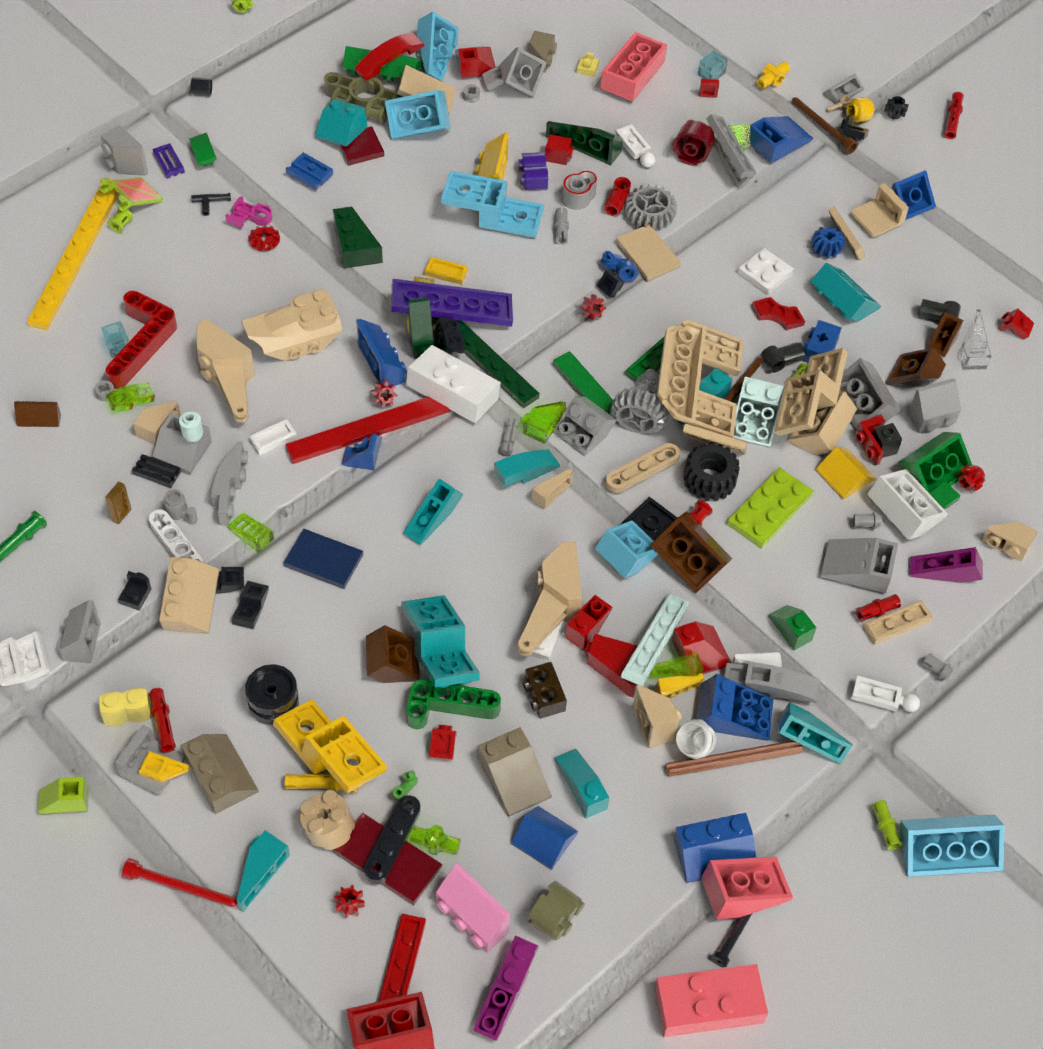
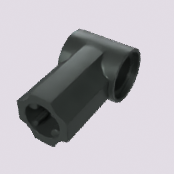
M922 299L918 316L939 320L940 322L944 312H947L959 318L961 306L955 301H946L943 304Z
M795 342L780 348L774 345L769 346L762 351L761 357L770 372L776 373L781 371L787 364L804 359L805 353L803 345Z

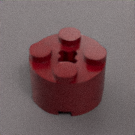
M688 120L681 127L673 141L674 153L676 152L678 159L684 164L695 166L698 163L705 162L715 144L714 132L710 126L703 122Z

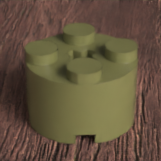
M554 881L548 886L551 891L546 895L542 893L529 914L531 919L528 920V923L551 940L557 941L561 935L565 937L573 926L570 921L574 915L578 916L585 903L572 891L559 882Z

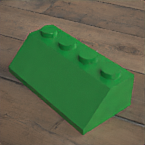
M346 46L343 69H348L347 73L358 75L355 67L372 50ZM401 55L382 66L381 73L378 75H382L384 80L394 81V78L401 79L406 65L421 72L424 63L421 59Z

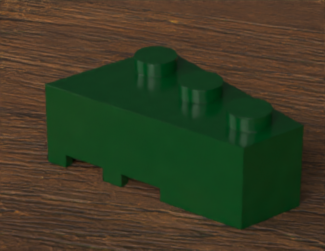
M351 206L333 209L334 228L344 269L383 263L382 246L354 208Z

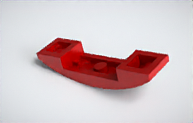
M414 33L393 37L367 54L355 67V71L365 81H368L381 73L382 66L405 52L409 55L423 48L424 43Z

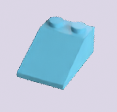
M434 90L385 101L391 139L451 129L445 91Z

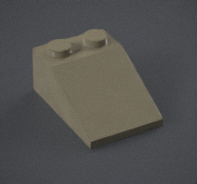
M521 727L478 745L477 758L509 817L552 798L533 749Z

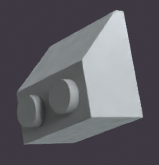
M121 125L101 135V147L105 153L106 158L104 161L108 168L113 169L117 174L143 176L148 174L143 146Z
M955 378L916 390L908 415L919 433L933 431L938 427L950 426L957 422L961 406Z
M88 600L70 609L68 619H64V635L58 642V652H61L64 661L92 663L101 625L93 600Z

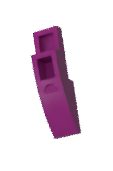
M515 935L473 1031L492 1040H498L527 979L529 969L539 948L537 944Z

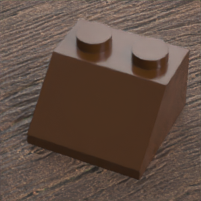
M386 625L366 635L368 677L383 683L415 682L420 680L419 661L415 656V638Z

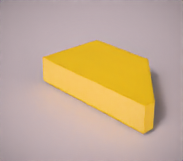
M149 751L138 772L141 776L158 782H164L189 772L190 765Z

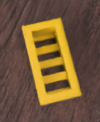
M700 673L659 678L655 685V692L667 698L675 697L699 687L704 680V675Z

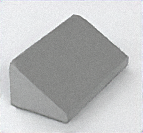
M853 74L829 88L823 94L833 103L837 104L843 96L846 95L850 98L864 90V87L857 75Z

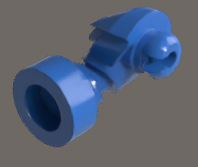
M611 251L603 253L601 264L606 269L617 270L623 282H632L637 278L638 269L635 263L622 258L621 255L613 254Z

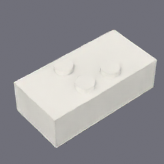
M433 345L408 367L406 383L410 388L447 406L450 410L474 423L498 400L501 384L496 379Z

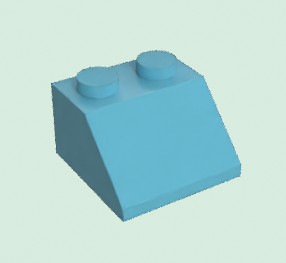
M633 521L607 529L595 548L602 558L608 561L616 569L617 573L624 578L640 572L658 555L651 546L654 541Z

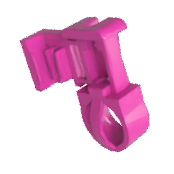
M241 196L233 204L231 215H225L226 222L242 228L244 226L243 222L250 218V221L257 225H268L272 221V210L269 206L260 203L256 206L244 202L243 196ZM260 213H265L267 215L266 217L262 218L257 217V215Z

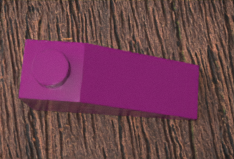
M976 547L911 556L910 576L960 583L983 580V561Z

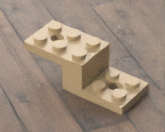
M844 348L810 356L805 374L786 379L774 429L777 435L781 436L813 428L817 409L836 405L848 354Z

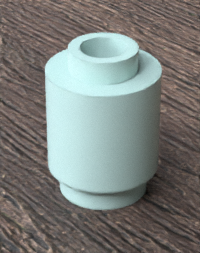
M194 411L183 413L179 418L183 438L188 442L199 441L203 435L200 415Z

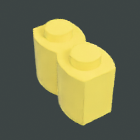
M134 688L124 693L109 692L99 697L100 713L104 724L107 726H118L127 721L142 722L152 717L147 689Z

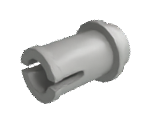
M876 511L873 514L853 515L854 528L873 527L877 529V527L881 526V514H877Z
M931 653L928 654L922 664L938 674L939 679L947 680L953 672L950 663L945 664Z

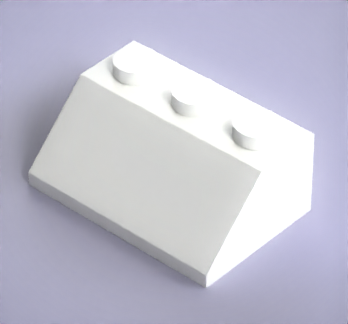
M907 469L880 476L867 494L873 500V503L885 513L887 518L901 531V534L908 540L923 536L948 515Z

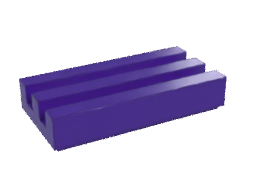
M170 143L152 149L167 179L171 178L170 175L172 174L177 176L178 172H181V174L185 173L184 167ZM168 149L177 167L173 166L165 150ZM159 152L162 153V155H163L165 161L167 162V164H168V166H169V168H170L169 170H168V168L166 167V165H165L163 159L161 158Z

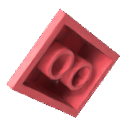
M777 857L710 860L701 877L716 919L740 918L793 899Z

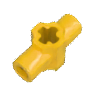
M786 61L781 62L777 66L770 63L766 65L761 73V77L756 80L758 87L765 89L770 84L776 87L780 86L785 79L786 73L790 71V65Z

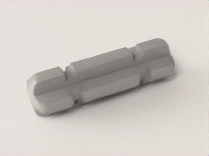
M509 418L507 421L501 446L502 455L510 456L513 452L519 426L518 419Z

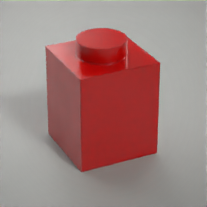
M549 135L545 147L546 162L567 166L568 159L572 158L574 153V147H571L572 139Z

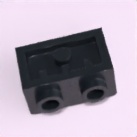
M439 317L432 327L434 346L450 355L453 352L463 354L465 347L458 320Z

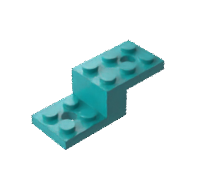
M446 596L401 601L402 611L414 629L415 656L434 687L445 688L449 685L469 684L472 681L480 680V672L465 650V624Z

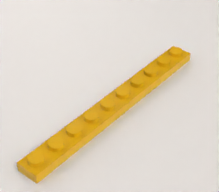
M114 188L107 193H102L98 189L31 312L27 320L28 326L48 331L119 196V193Z

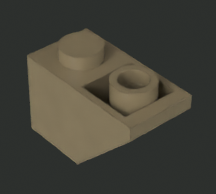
M534 31L529 42V53L547 62L543 71L545 73L547 66H551L552 54H555L557 50L555 35Z

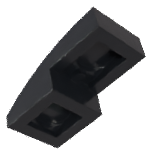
M221 567L216 594L233 592L244 588V567Z
M247 581L240 594V603L232 616V624L254 629L263 609L269 586Z

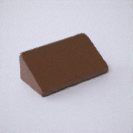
M14 401L15 419L18 427H59L61 413L57 402Z

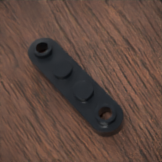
M411 795L403 796L394 807L364 866L365 877L370 883L381 884L390 875L420 815L421 805L416 797ZM406 804H411L412 808L407 809L404 806ZM375 866H379L381 868L379 871L372 870V868Z

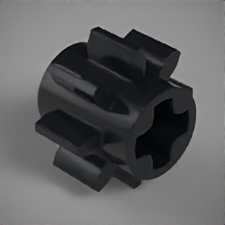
M895 96L892 99H888L884 111L888 112V117L891 119H899L901 116L905 117L909 104H905L904 98Z

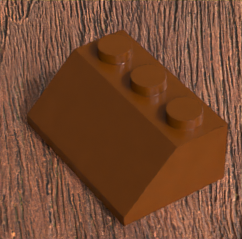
M687 511L680 515L651 544L652 548L695 593L703 588L733 559Z

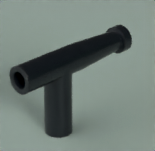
M231 193L191 195L192 203L202 202V215L208 216L210 214L209 202L231 201Z

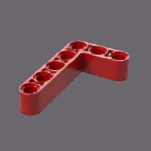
M128 291L124 294L123 301L127 315L145 325L105 368L107 379L113 384L114 389L125 387L177 329L173 309L138 291Z

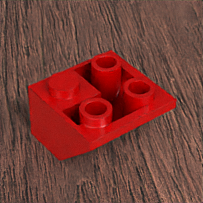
M470 47L455 50L461 78L483 76V73L496 67L491 47Z

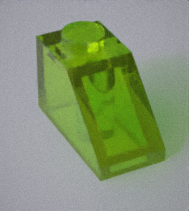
M750 124L728 125L743 151H745V147H750Z
M560 401L533 407L530 413H526L522 419L523 434L545 444L565 413L566 402Z

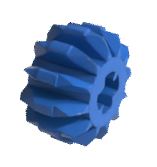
M829 226L826 228L820 227L813 234L811 247L814 248V253L820 254V257L826 256L829 259L832 256L836 258L843 251L845 237L842 235V231L836 230V227L833 229Z

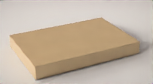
M406 65L403 69L397 94L406 97L434 90L445 91L448 114H450L456 88Z
M648 224L647 228L643 226L616 238L618 246L630 261L636 264L638 271L646 281L681 266L679 259L650 224Z
M689 424L684 425L683 432L687 437L707 443H714L717 446L722 444L723 448L728 447L739 453L745 454L747 452V442Z

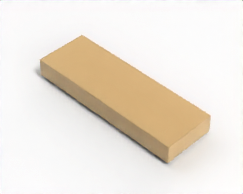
M835 206L830 208L828 212L838 230L842 231V235L859 260L866 257L861 245Z
M920 600L866 622L863 628L873 644L876 645L931 622L933 616L923 601Z

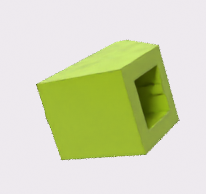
M84 776L58 778L40 789L38 814L88 811L89 788Z

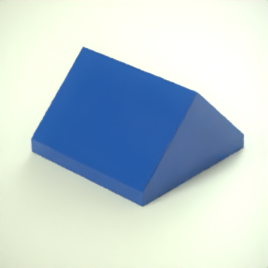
M926 170L893 183L891 189L909 207L905 220L936 207Z
M537 806L525 814L511 845L552 870L578 834V830L540 806Z

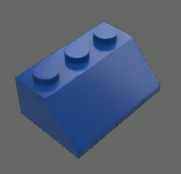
M357 319L358 347L378 384H383V380L388 381V386L390 384L396 386L405 383L406 366L403 361H399L396 348L390 345L388 333L383 332L380 325L363 319Z
M746 812L678 826L675 829L673 840L686 883L702 880L701 877L710 860L756 858L754 835Z

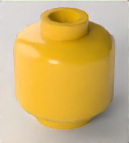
M867 97L854 98L848 103L846 113L847 115L854 114L853 122H866L873 117L875 108L873 102Z

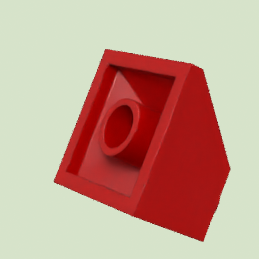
M695 621L674 628L672 643L688 675L700 673L704 675L726 668L727 663H731L714 626Z

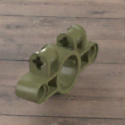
M335 72L327 73L324 76L325 94L331 97L330 102L333 99H338L365 107L366 118L378 120L382 124L387 119L385 101L403 97L397 94V91L384 88L382 82L375 77L365 81L362 77L355 79ZM366 92L376 95L372 98L358 97L359 94Z

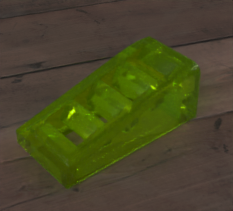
M243 512L227 525L231 532L258 553L274 540L271 529ZM242 521L245 522V523H243L239 528L236 527V526L239 525ZM250 526L247 530L243 531L245 527Z
M694 653L656 663L650 674L698 676L703 671L699 655Z

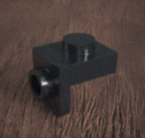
M849 114L846 118H843L841 123L842 135L852 137L856 141H861L868 137L869 129L851 125L854 114Z

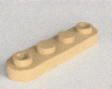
M666 443L613 470L606 477L607 489L613 493H621L676 464L680 457V449L675 444Z

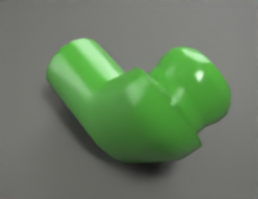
M413 770L403 773L402 777L405 782L393 789L394 797L401 798L407 795L418 783V777L415 776Z

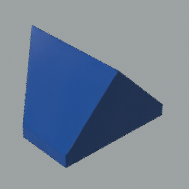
M372 434L369 440L364 438L361 444L355 442L354 447L347 446L341 464L347 467L374 470L382 436Z

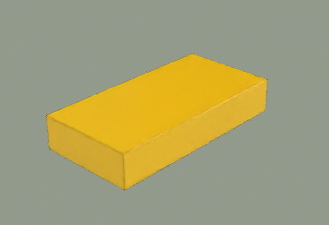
M430 257L424 275L462 285L468 273V266Z

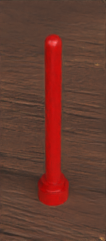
M128 858L122 870V877L133 880L140 877L230 907L237 905L235 897L145 869L137 860Z

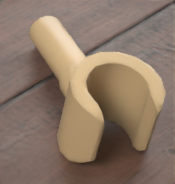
M845 95L840 99V102L827 107V111L830 112L844 107L846 110L851 99Z

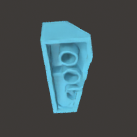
M434 12L418 20L417 37L424 43V47L420 51L426 74L442 82L448 68L447 63L453 56L452 51L458 44L459 28Z

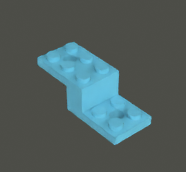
M450 171L441 197V204L479 211L480 228L534 238L537 236L544 212V204L507 198V181ZM463 189L469 190L468 192H461ZM524 216L525 219H518V217Z

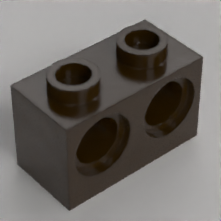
M552 662L526 668L525 678L522 679L525 692L529 691L531 708L533 712L537 711L539 719L565 712L567 699ZM541 679L544 682L538 683L535 680ZM543 699H550L552 701L544 702Z

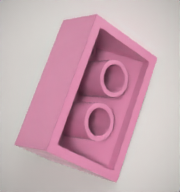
M457 863L436 891V906L443 914L446 915L448 913L454 919L453 923L460 931L463 932L465 930L471 936L472 943L478 949L483 948L488 953L509 934L510 914Z

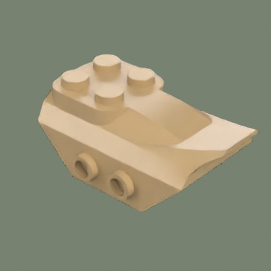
M316 290L296 296L288 305L241 321L248 338L258 343L265 355L284 361L324 350L342 332L337 309L330 294L325 290Z

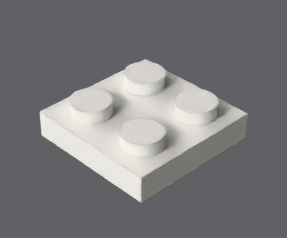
M766 248L760 250L738 269V274L767 295L794 272V268Z

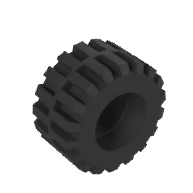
M704 443L700 444V448L697 446L693 448V451L688 454L683 476L685 486L689 488L691 494L695 493L697 498L703 497L705 501H709V499L718 501L719 498H727V494L731 495L736 487L740 463L739 459H736V454L734 452L730 453V448H723L722 444L717 446L714 443H709V445ZM712 469L719 472L720 474L711 475L704 472L703 470Z

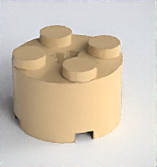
M328 790L302 803L300 807V822L312 845L324 847L325 850H332L344 845L350 839L355 822L343 797L333 790Z

